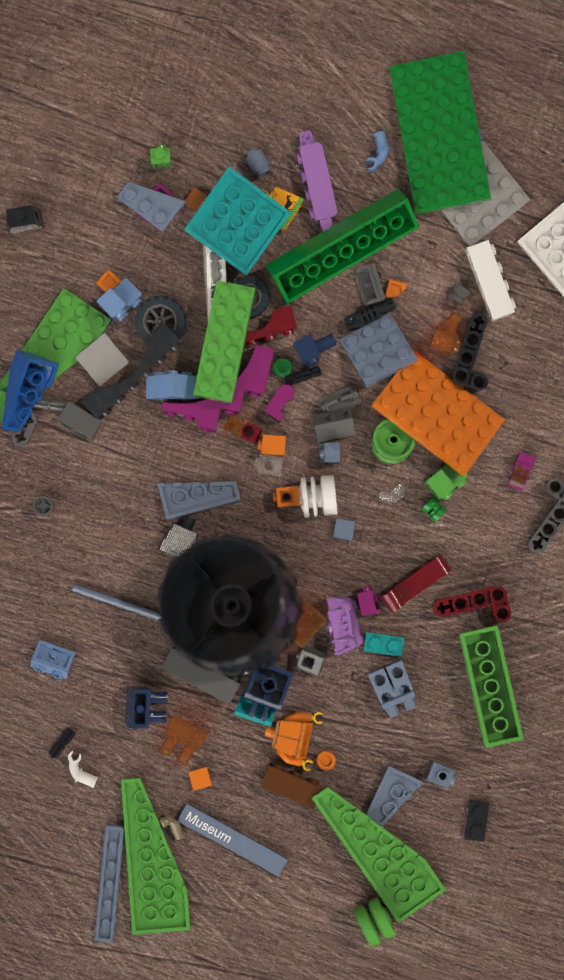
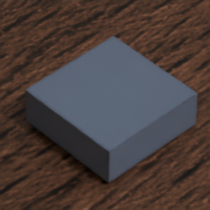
M336 518L333 537L352 541L355 522Z

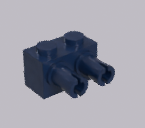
M332 333L318 340L313 339L312 335L309 334L293 342V347L303 367L308 365L309 368L319 363L322 352L336 346V340Z
M127 686L125 725L129 728H149V722L166 723V711H150V703L167 704V692H151L146 686Z

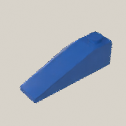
M16 350L9 372L1 427L3 430L20 432L32 414L31 410L36 402H40L43 398L41 396L47 386L50 387L53 383L59 366L57 362L30 352Z

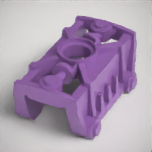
M342 596L327 598V605L329 606V611H327L329 617L328 627L332 636V643H335V655H339L360 646L364 642V637L360 633L357 613L359 605L358 601L353 598Z

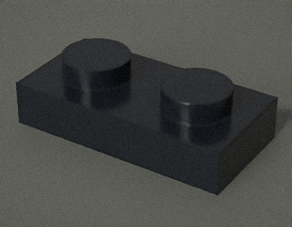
M469 800L465 839L484 842L489 802Z

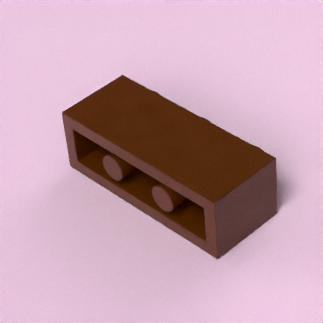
M276 762L273 765L269 763L260 787L314 809L316 804L311 796L322 789V785L319 784L320 781L309 777V780L302 777V773L291 770V772L284 770L285 766Z

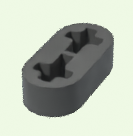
M34 413L31 414V419L34 420L33 424L29 423L27 428H24L25 423L20 432H13L12 441L17 446L23 447L30 442L38 423V418ZM23 430H26L24 433L26 440L18 443L17 434L21 435Z

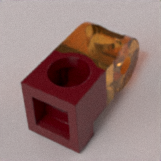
M231 415L224 427V430L254 445H257L263 431L262 428Z

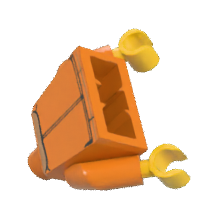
M295 712L285 716L283 721H278L276 727L267 726L265 736L273 738L272 747L277 749V754L285 763L297 767L302 766L305 771L311 770L305 767L307 762L313 763L310 758H306L313 727L311 721L321 724L322 721L317 722L315 717L318 714L323 715L322 713L315 712L311 715V713Z

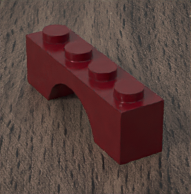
M291 305L273 310L270 322L261 330H247L246 346L258 344L257 341L262 339L265 342L274 340L276 335L283 334V336H289L294 334V330H297V325Z

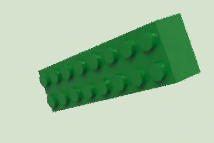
M398 188L265 266L280 295L289 304L420 227L407 197Z

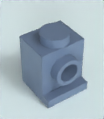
M339 442L319 444L320 463L340 462Z
M432 760L425 779L448 788L449 785L453 786L457 775L454 774L455 770ZM445 773V779H440L439 774Z

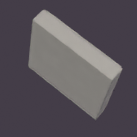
M105 332L75 356L99 387L129 363Z

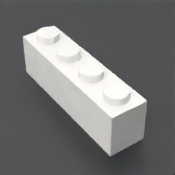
M489 240L466 248L467 258L491 322L512 315L515 312L516 304L507 292L510 290L507 280L502 278L501 273H503L500 262H496L494 245L490 244Z

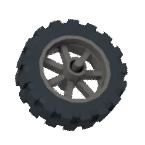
M154 296L145 300L137 309L135 328L138 331V335L148 344L150 335L164 322L174 317V326L169 325L180 336H183L187 327V316L184 308L177 300L169 296ZM157 307H162L160 317L154 310ZM165 308L170 310L172 314L164 317ZM150 312L156 317L155 320H147ZM147 323H155L156 326L151 331Z

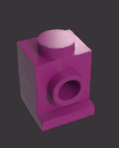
M371 587L361 588L360 593H356L361 616L381 612L380 608L376 609L375 605H379L376 593L373 594Z

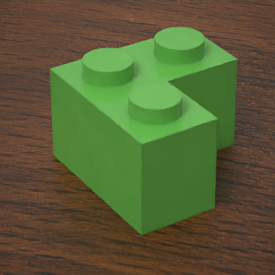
M446 464L427 479L424 484L437 500L443 499L444 501L454 494L452 490L456 486L459 489L468 482L466 478L469 475L466 473L463 477Z

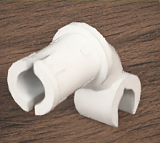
M73 751L68 754L69 770L75 783L78 781L93 788L98 777L82 771L83 768H79L78 762L81 760V754H79L77 760L73 761L71 758Z

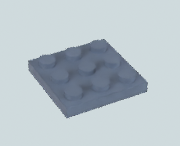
M391 313L340 339L343 348L366 388L418 361Z

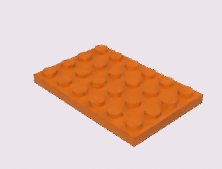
M414 350L413 352L418 361L398 371L372 404V407L464 477L505 419L465 388L455 384L452 378Z

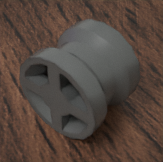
M454 283L452 292L448 293L446 297L453 303L463 306L465 303L464 299L470 295V292L461 285Z

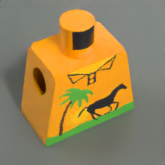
M275 187L271 194L261 188L260 190L291 212L279 229L284 233L303 205L304 199L278 187Z

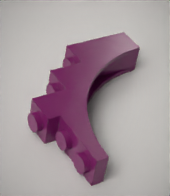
M255 345L249 364L237 379L232 404L210 399L186 404L163 402L161 410L165 411L164 415L176 417V414L184 416L183 419L193 422L195 419H198L197 427H200V431L211 434L212 430L216 431L221 409L225 410V414L233 416L236 413H240L245 391L249 392L248 395L259 398L260 395L264 396L274 349Z

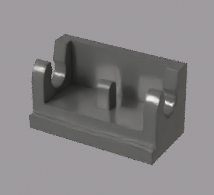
M371 263L356 268L353 273L364 307L373 303L384 302L385 296L375 264Z
M71 402L67 403L58 418V424L90 443L102 423L100 419H97Z
M350 407L312 415L318 443L356 435Z

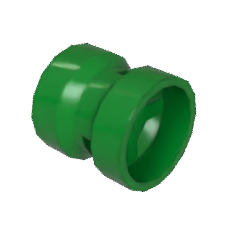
M435 496L421 508L424 513L430 516V520L433 523L447 511L444 506H440Z

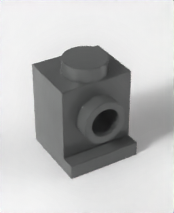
M305 646L303 650L300 649L296 656L298 661L297 668L318 676L323 669L328 653Z

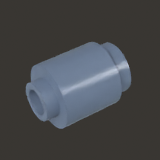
M254 148L246 153L247 157L245 160L257 178H261L271 171L269 168L270 164L261 149L257 150Z

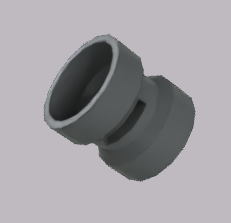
M41 496L35 499L33 509L38 515L46 516L53 512L54 502L49 497Z

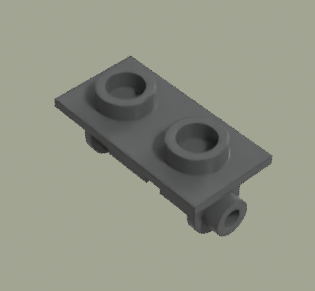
M352 385L320 398L318 402L324 413L351 407L360 403L357 391Z

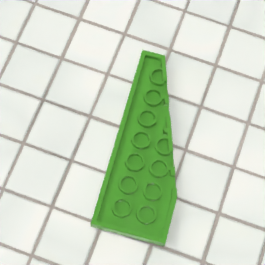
M63 288L22 351L57 362L59 366L54 378L56 380L62 373L78 362L75 356L102 335L112 320ZM10 369L0 382V422L3 420Z
M141 777L121 779L132 935L190 930L188 889Z
M326 786L311 796L398 923L446 891L423 856L330 787Z

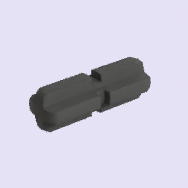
M42 398L40 402H36L34 407L47 410L50 408V410L62 412L66 407V402L59 400L49 401V399Z

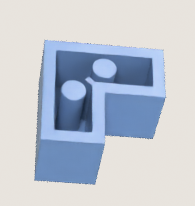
M125 278L113 290L110 288L97 300V303L116 323L118 320L120 322L128 316L127 312L132 307L135 309L142 303L141 298H143V295Z
M174 370L167 371V374L165 372H154L153 376L146 378V399H200V397L194 396L197 376L192 375V372H181V374H178V371Z

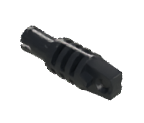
M390 298L377 305L373 303L349 315L344 319L347 329L350 331L364 327L379 320L382 317L381 315L397 309L393 299Z

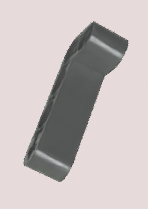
M553 478L545 483L546 493L553 497L556 502L527 541V549L532 553L543 552L564 524V482L561 479ZM552 482H556L559 485L557 492L550 490ZM557 508L563 511L561 519H557L554 515ZM545 524H549L552 527V532L549 535L543 532ZM540 536L546 538V541L544 539L540 540L538 544L540 548L533 549V541H538Z

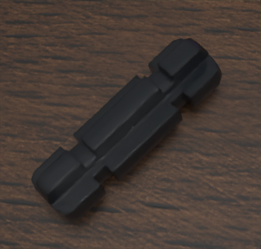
M314 366L310 370L308 368L296 372L294 375H286L284 380L286 385L290 386L294 382L299 383L312 379L313 376L314 378L321 376V370L319 366Z

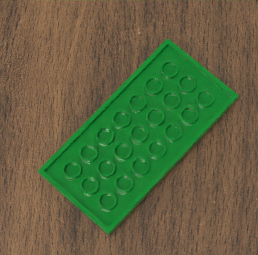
M464 50L389 66L415 214L419 215L491 200Z

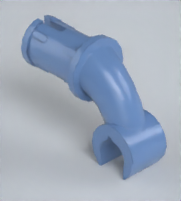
M385 131L373 134L377 146V156L375 158L370 157L365 161L366 164L374 163L373 167L367 168L369 172L377 171L379 165L386 160L389 151H391V147H388Z

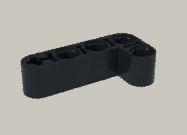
M479 312L473 314L468 321L451 374L452 381L455 384L475 392L482 391L488 385L486 375L472 370L487 325V317ZM480 318L482 324L478 326L477 331H473L476 322L473 320ZM474 336L477 339L476 345H470L467 337ZM462 354L470 355L471 362L464 363L461 359ZM457 372L465 374L464 381L460 382L456 379L455 375ZM475 378H481L483 380L482 387H476L474 385Z

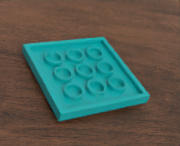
M228 166L183 230L247 276L291 212Z

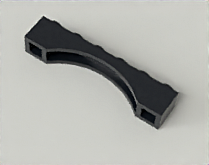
M164 322L150 335L146 356L138 369L130 377L118 384L94 389L82 403L97 419L101 416L105 418L112 411L110 407L114 403L120 404L126 398L124 394L128 390L132 392L139 386L137 382L142 377L146 379L153 372L151 368L156 363L158 365L162 364L167 359L165 355L170 350L174 352L181 345L179 343L182 339L181 336L167 322Z

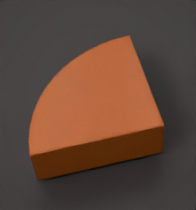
M389 279L385 298L398 297L404 292L408 283Z

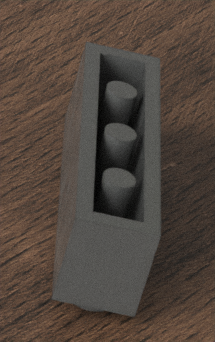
M174 647L171 648L161 669L227 704H230L240 685V682H238L239 678L235 675L217 674L204 670L182 657Z

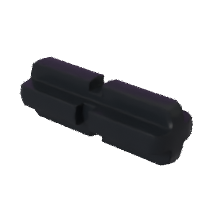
M67 728L59 738L60 741H57L49 751V754L55 759L58 758L66 748L65 745L69 744L76 733L72 729Z

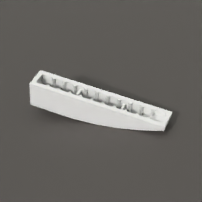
M203 245L206 306L209 321L217 280L226 282V261Z

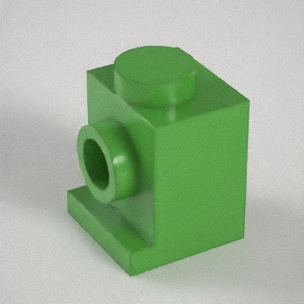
M165 145L154 146V149H150L153 169L172 167L170 148H166Z

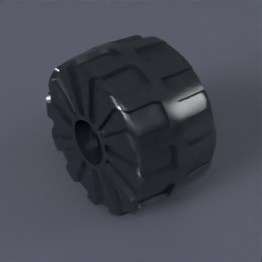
M224 534L222 537L209 539L204 537L192 542L190 547L185 549L178 557L175 556L167 566L168 570L157 593L160 614L159 624L162 632L175 645V650L194 665L217 674L248 675V672L260 667L268 668L279 661L277 656L285 648L293 645L299 633L296 627L298 619L303 614V598L298 594L297 579L292 570L268 547L254 540L232 534ZM236 602L237 608L231 612L230 606Z

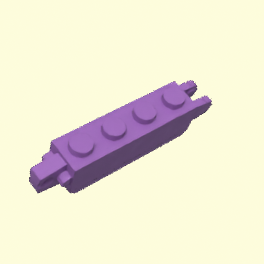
M311 130L299 133L300 146L296 156L298 164L302 163L303 171H300L302 182L307 184V189L304 191L306 200H310L312 208H309L310 217L315 219L316 224H320L323 232L332 227V220L337 216V207L323 146L318 142L315 143Z

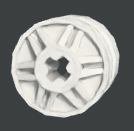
M334 475L321 476L320 485H316L314 477H310V486H306V477L301 478L299 495L304 517H309V508H313L314 517H316L320 507H322L325 516L336 515L337 504Z

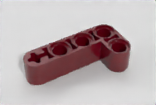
M440 554L385 592L380 598L388 610L394 613L404 606L406 602L445 576L452 569Z
M492 586L435 600L432 604L433 613L440 617L490 606L492 616L496 621L506 622L511 617L507 592L500 586ZM496 589L502 592V597L499 600H495L492 596L493 591ZM476 594H481L483 596V602L481 604H476L474 602V596ZM458 598H462L465 601V605L461 609H457L455 606V601ZM448 600H451L450 603L453 611H450L451 608L443 609V613L436 610V607H439V603L449 605ZM500 608L506 610V616L503 619L497 616V611Z

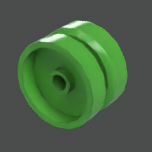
M389 419L382 421L376 427L371 439V448L374 455L380 461L387 464H397L404 461L410 455L415 444V439ZM390 439H391V440H394V439H395V440H396V443H392V442L390 441Z
M378 897L368 901L371 914L368 913L363 905L353 909L356 919L372 948L381 944L382 940L378 932L379 930L387 940L397 936L392 926V920Z

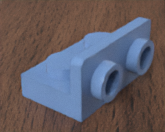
M39 640L31 659V667L40 673L47 672L54 678L67 679L76 652Z

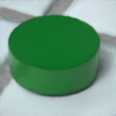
M286 358L277 359L273 365L274 373L279 377L291 374L292 363Z

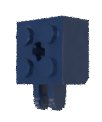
M273 665L268 668L260 667L253 670L243 697L244 700L253 703L249 717L253 718L257 705L264 707L260 716V721L263 722L269 709L279 712L294 673ZM270 682V686H273V689L266 690L263 684Z

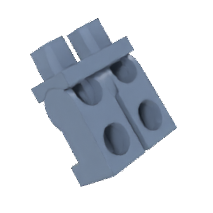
M401 659L385 665L392 684H390L383 667L367 673L383 710H386L390 718L400 714L396 706L399 703L403 702L407 711L416 708L414 699L416 696Z

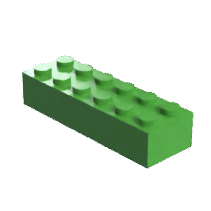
M217 280L194 396L230 404L233 403L255 296V288Z
M498 625L458 633L483 746L488 748L524 740Z

